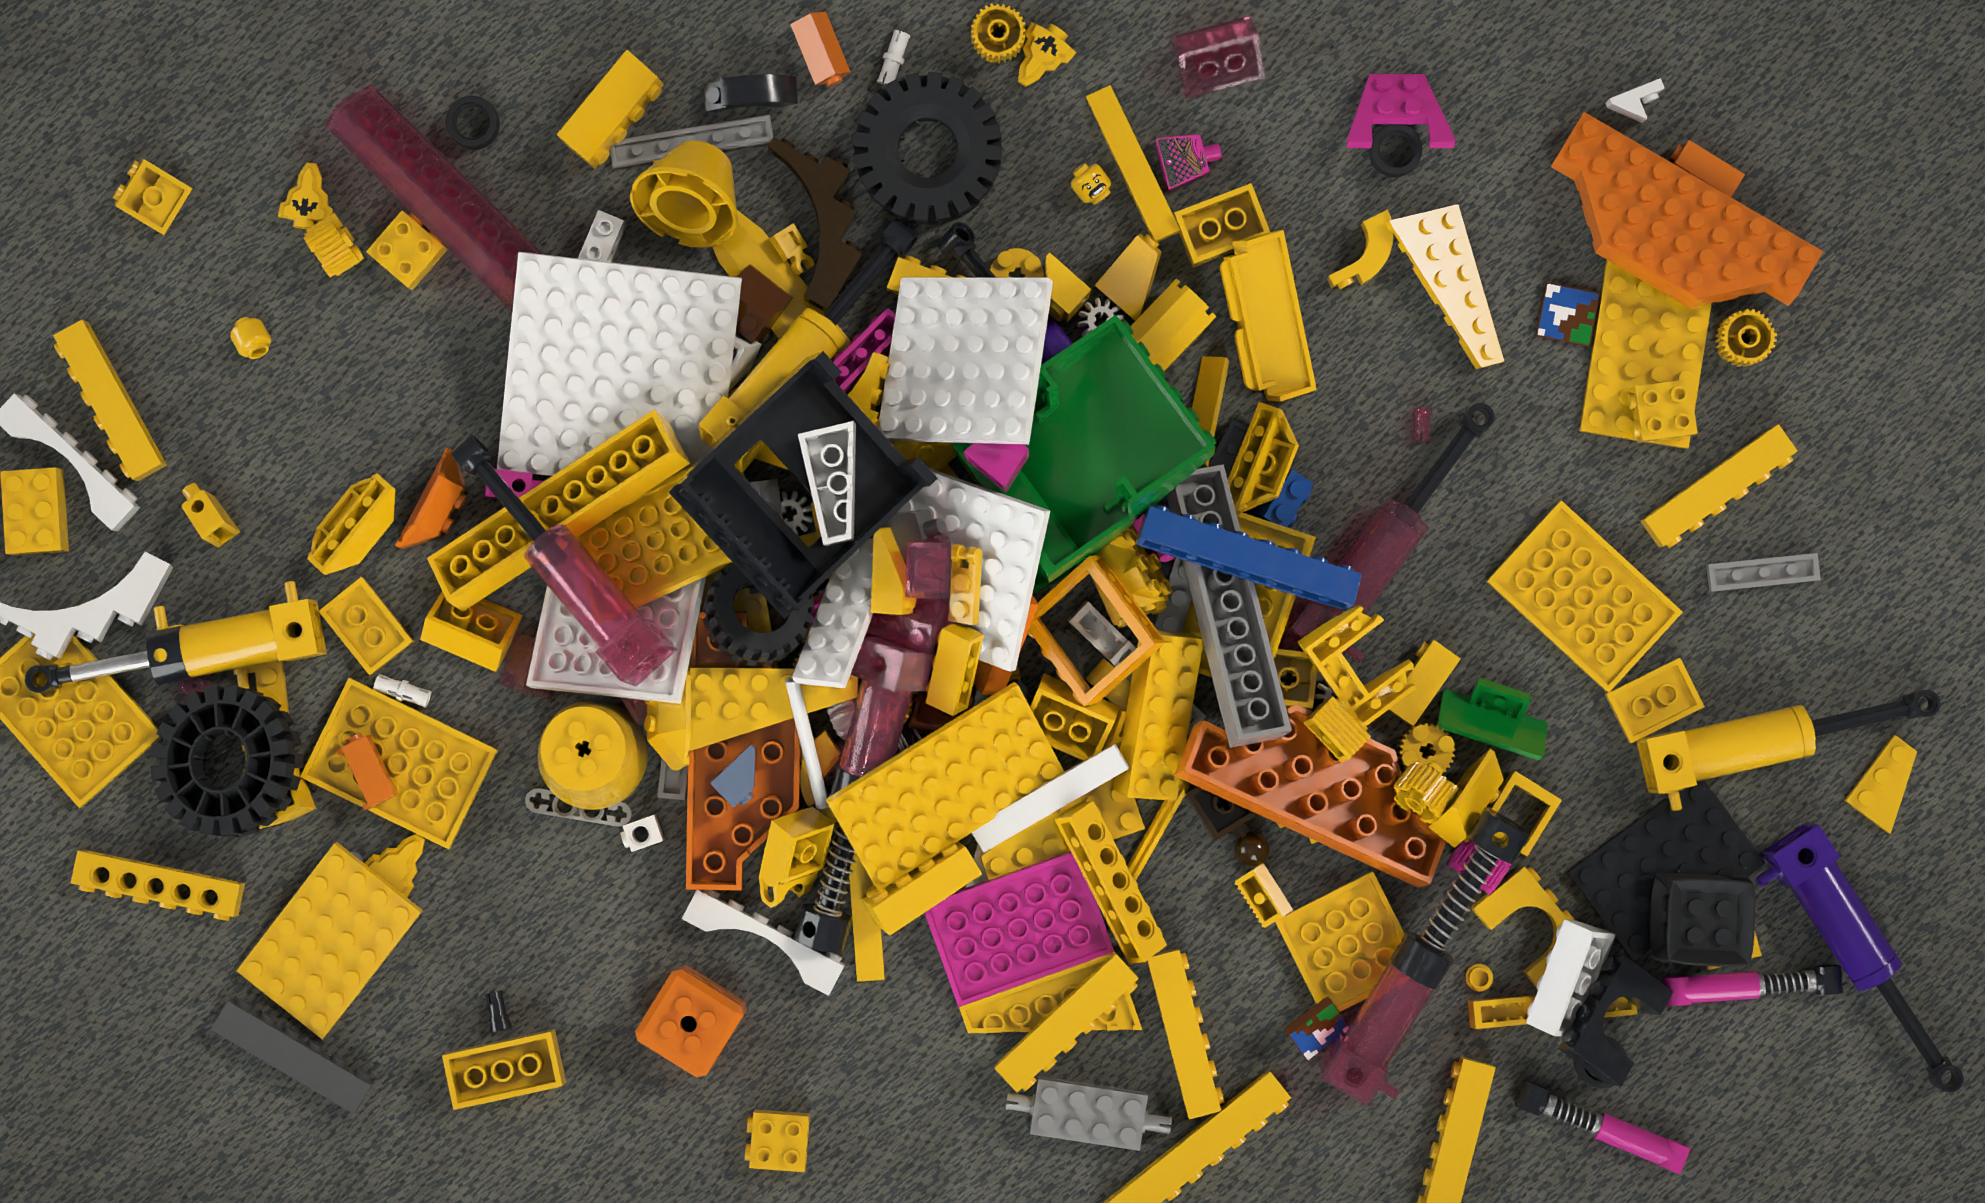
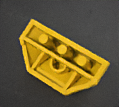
M1261 402L1257 405L1228 478L1235 511L1241 513L1279 497L1299 447L1283 410Z
M377 473L372 475L371 478L351 485L316 528L311 552L307 559L325 575L359 564L394 521L395 488Z
M688 665L681 704L644 700L645 704H647V716L644 721L647 741L667 765L676 771L689 765L690 665Z

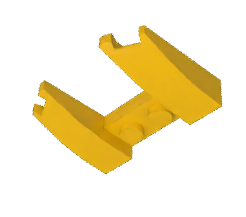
M1357 605L1319 626L1299 640L1298 644L1311 663L1316 666L1335 696L1346 703L1348 706L1347 712L1354 719L1358 718L1363 721L1367 726L1414 691L1416 686L1414 684H1407L1406 671L1414 669V664L1409 659L1365 685L1359 680L1342 652L1383 622L1384 619L1376 613L1373 617L1361 613L1364 608Z

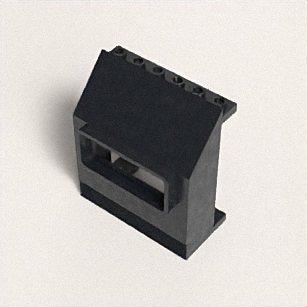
M824 351L805 358L707 449L669 491L670 495L784 619L792 611H799L806 604L804 600L923 487L932 485L938 479L919 457L906 460L835 382V379L842 371ZM854 421L856 424L854 540L826 547L823 545L822 537L820 536L810 547H807L734 467V464L759 440H762L811 494L798 434Z

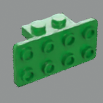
M1480 677L1470 697L1450 690L1443 691L1437 721L1439 728L1536 760H1541L1545 753L1548 724L1543 720L1525 715L1531 700V694Z

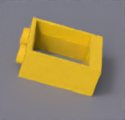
M1511 770L1499 789L1501 791L1499 797L1488 808L1498 812L1514 785L1547 805L1531 831L1529 839L1519 855L1528 856L1562 800L1518 772ZM1498 832L1493 836V838L1500 839L1505 834L1502 832Z

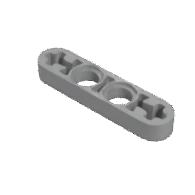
M535 788L530 790L525 798L527 808L539 814L611 826H624L632 817L630 806L624 802L608 807V810L614 811L618 809V806L623 807V812L627 813L626 818H621V821L617 822L616 817L613 815H607V821L602 820L605 808L600 809L598 816L592 818L586 815L585 809L573 807L568 813H563L558 809V801L560 799L556 796L552 803L553 812L548 811L550 805L541 804L539 809L535 808V803L531 802V797H536L537 793H541V798L551 800L550 794L553 793L548 789Z

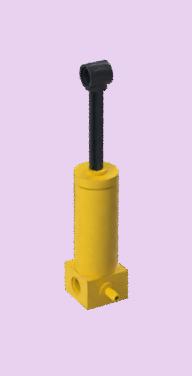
M898 218L893 220L881 236L880 244L882 246L825 314L822 315L806 308L729 399L724 395L699 423L700 440L711 447L805 358L824 351L831 359L845 343L843 335L836 327L837 323L893 257L898 258L900 255L904 256L909 252L917 241L919 234ZM759 440L734 466L743 473L766 444Z
M1915 690L1910 694L1904 695L1903 700L1816 720L1810 719L1804 706L1796 705L1686 731H1670L1647 736L1636 742L1648 793H1668L1671 810L1679 811L1682 810L1679 791L1687 787L1696 786L1699 781L1813 756L1816 749V736L1907 716L1908 719L1931 717L1939 711L1941 704L1939 696L1931 690ZM1922 696L1928 701V706L1924 711L1918 706V701ZM1667 756L1669 759V764L1665 768L1663 765V760Z

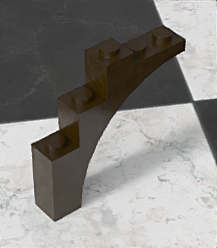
M773 137L768 145V152L784 163L799 179L811 199L818 219L820 232L819 258L814 276L804 294V300L821 311L826 312L840 296L862 260V253L859 252L860 248L856 244L848 240L845 243L842 242V239L856 219V211L853 210L854 206L844 199L836 200L850 176V170L847 169L848 165L837 157H834L832 160L826 156L820 165L818 164L819 160L808 152L802 154L795 150L796 146L785 138L779 140Z

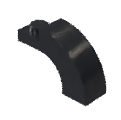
M775 74L743 75L720 78L718 82L704 84L705 110L707 112L751 106L776 108L798 104L795 76Z

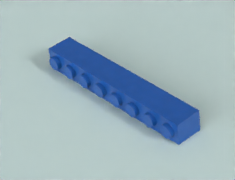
M1159 505L1149 506L1146 510L1136 541V545L1345 612L1355 604L1362 576L1361 573L1355 572L1354 568L1350 566H1336L1328 563V560L1318 556L1311 558L1302 555V552L1297 549H1283L1275 546L1276 544L1272 541L1264 539L1258 541L1249 538V535L1244 532H1230L1224 530L1219 524L1212 522L1205 524L1196 521L1194 516L1188 514L1177 515L1171 513L1168 508Z

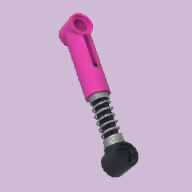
M1838 964L1813 966L1812 970H1803L1801 973L1797 971L1794 974L1791 972L1786 974L1780 972L1779 975L1772 973L1770 976L1767 973L1763 976L1762 974H1757L1756 971L1663 977V984L1673 991L1666 1006L1758 999L1761 995H1765L1766 992L1771 994L1778 992L1780 994L1781 991L1786 993L1793 991L1795 993L1796 990L1801 992L1806 990L1807 992L1814 991L1816 995L1843 993L1841 965Z
M1527 1080L1524 1081L1514 1105L1537 1116L1546 1114V1116L1551 1117L1553 1115L1557 1120L1559 1118L1563 1119L1564 1123L1566 1121L1570 1122L1571 1126L1575 1124L1577 1128L1582 1127L1584 1131L1589 1130L1594 1139L1642 1157L1678 1174H1681L1691 1148L1683 1144L1663 1138L1609 1114L1602 1113L1600 1115L1598 1113L1592 1114L1590 1110L1584 1111L1583 1107L1577 1108L1576 1104L1570 1105L1569 1101L1563 1102L1562 1098L1557 1099V1096L1551 1095L1550 1090Z

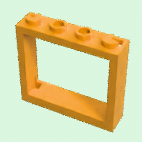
M1102 555L1086 558L1038 602V608L1028 631V635L1036 639L1041 646L1042 654L1048 660H1051L1057 668L1058 676L1064 682H1067L1073 690L1074 698L1084 706L1097 704L1166 643ZM1089 573L1141 643L1135 651L1092 689L1040 619Z

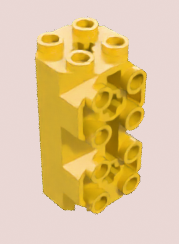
M1175 279L1130 326L1134 332L1132 334L1133 338L1137 343L1141 341L1150 353L1148 358L1154 365L1158 363L1164 372L1216 318L1213 312L1208 316L1205 311L1209 307L1186 285L1182 288L1178 287L1180 284L1178 279Z
M1132 524L1096 555L1103 556L1146 615L1150 613L1156 615L1167 609L1166 602L1168 601V595L1172 593V586L1164 578L1160 570L1161 563L1159 558L1154 553L1148 555L1145 547L1136 545L1138 533L1134 524ZM1093 579L1113 625H1117L1118 628L1127 626L1121 615Z

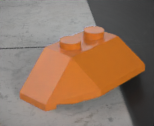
M445 449L395 546L406 549L441 538L443 533L448 534L454 524V520L451 518L456 509L460 510L467 499V495L464 494L466 486L459 464L451 455L452 450Z

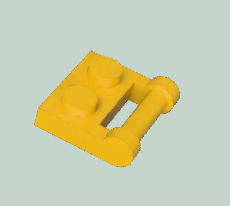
M283 661L233 670L234 675H237L238 687L249 689L248 673H255L257 692L263 693V696L273 698L282 705L279 709L280 711L289 713Z

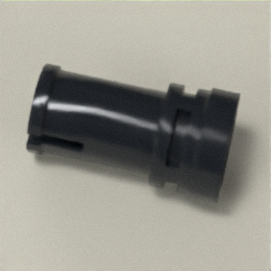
M503 990L485 994L490 1013V1032L512 1028V1023L508 1019L509 1014L506 1013L502 994Z

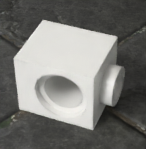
M656 814L624 825V832L620 833L625 848L630 847L631 852L665 840ZM638 826H643L648 830L649 836L644 842L638 841L635 838L634 832Z

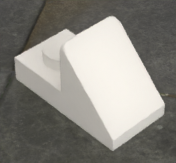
M1661 78L1612 97L1606 102V106L1613 111L1643 123L1647 120V116L1641 100L1643 104H1647L1658 99V93L1665 89Z

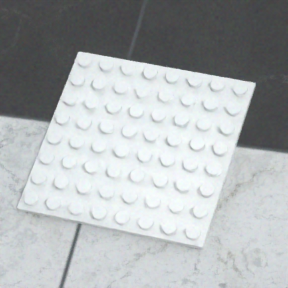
M518 252L497 469L553 476L654 409L669 421L690 464L695 463L710 448L700 440L699 423L723 395L728 398L742 278Z

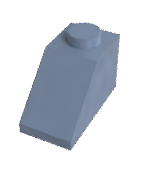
M753 743L740 753L710 783L733 808L738 803L743 806L754 796L751 791L755 787L756 746Z

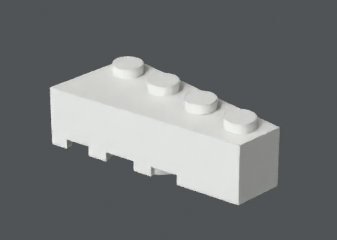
M851 421L798 434L823 545L828 547L853 541L855 422Z

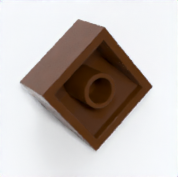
M749 264L737 276L742 278L736 330L749 341L755 343L763 341L793 297Z

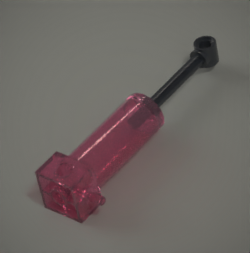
M1477 403L1465 411L1463 419L1459 423L1461 429L1405 504L1397 503L1390 498H1386L1337 566L1347 565L1354 568L1355 572L1362 574L1355 604L1351 608L1360 605L1364 608L1361 613L1367 614L1429 530V527L1421 520L1418 513L1474 437L1480 438L1483 432L1493 424L1494 412L1489 405ZM1474 411H1480L1484 414L1485 422L1483 425H1478L1473 421L1472 415ZM1307 600L1293 619L1288 631L1301 640L1315 630L1319 622L1326 623L1345 611ZM1353 645L1342 652V654H1347L1357 663L1361 662L1364 658V653Z
M474 435L468 437L451 453L456 462L466 472L472 475L477 474L534 541L525 552V560L599 646V649L595 652L621 682L637 687L678 650L653 620L640 614L565 524L554 526L547 531L491 466L490 452Z

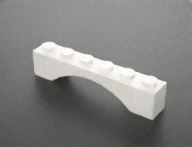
M13 394L0 408V426L12 437L40 441L64 455L77 469L85 483L90 498L91 512L111 530L118 532L140 509L135 503L138 498L127 488L122 491L115 484L118 481L117 478L106 469L102 472L95 465L98 461L89 452L84 451L82 453L75 446L78 442L67 432L61 434L55 428L58 423L47 413L42 416L35 409L38 404L26 394L23 397Z
M697 890L682 917L683 920L706 932L718 929H739L767 938L779 946L791 958L805 984L829 996L845 964L840 962L841 956L832 952L824 954L819 950L798 943L792 937L793 931L782 925H778L776 929L767 924L769 919L757 912H754L752 916L743 911L745 906L732 899L728 903L719 899L720 893L715 890Z

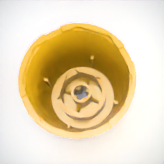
M585 700L563 708L548 722L538 745V766L545 784L560 800L580 809L598 810L622 802L635 791L646 771L648 748L640 725L627 711L610 702ZM585 743H589L588 748L591 749V753L580 757L581 751L578 750L581 744L585 746Z

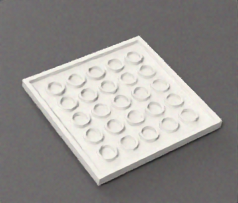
M901 278L888 363L891 365L885 380L878 429L889 441L1029 444L1053 281L1050 278Z
M930 469L938 479L932 485L923 487L898 512L928 509L931 512L932 519L940 517L944 520L946 532L937 536L939 548L909 564H905L914 584V593L916 594V604L913 608V613L904 615L873 613L876 618L874 621L939 644L937 637L942 628L955 623L948 621L952 570L950 549L953 544L964 545L967 549L970 547L981 548L982 569L978 624L963 625L984 634L979 660L1007 671H1014L1017 666L1050 510ZM965 560V566L969 567V563Z
M571 541L563 546L562 550L567 554L568 558L565 559L566 562L564 564H560L558 567H555L553 564L551 565L526 685L536 689L681 704L706 577L603 624H599L594 617L573 542Z

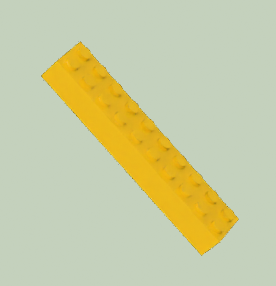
M654 409L522 495L519 499L562 548L689 465L690 462L669 421ZM504 507L427 559L447 602L461 611H465L545 559L546 555Z

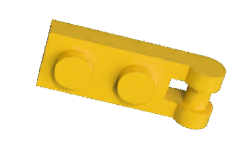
M953 544L950 549L952 570L948 621L975 625L978 624L982 549L977 547L967 549L964 545ZM965 560L969 563V567L965 566Z

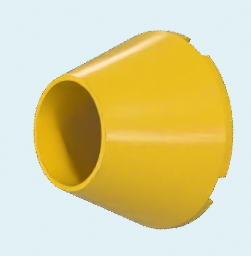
M696 140L682 142L641 173L633 183L630 201L639 219L661 237L667 234L679 239L678 244L696 248L714 247L730 239L737 226L738 217L731 162L720 149L709 143Z

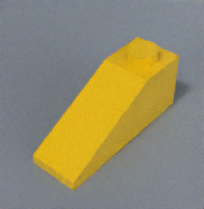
M882 527L873 536L871 613L895 615L913 613V608L916 604L914 584L891 528Z

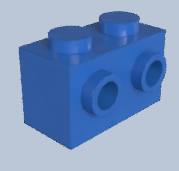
M1289 469L1279 497L1256 506L1252 513L1263 520L1284 527H1290L1297 518L1296 512L1301 504L1309 499L1311 495L1310 489L1314 483L1294 470Z

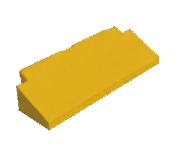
M1284 230L1232 241L1235 255L1223 257L1224 261L1220 264V272L1230 318L1233 321H1237L1238 324L1234 337L1245 386L1257 391L1264 389L1267 401L1278 402L1317 390Z

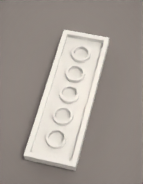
M869 538L832 573L792 676L796 683L837 688L846 687L873 613H871L873 539Z

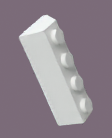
M1564 919L1557 929L1555 946L1547 956L1546 963L1548 965L1545 973L1537 983L1538 992L1535 1000L1528 1008L1526 1023L1553 1036H1563L1576 1018L1577 1009L1586 1000L1590 986L1600 975L1602 965L1608 957L1616 934L1579 921Z

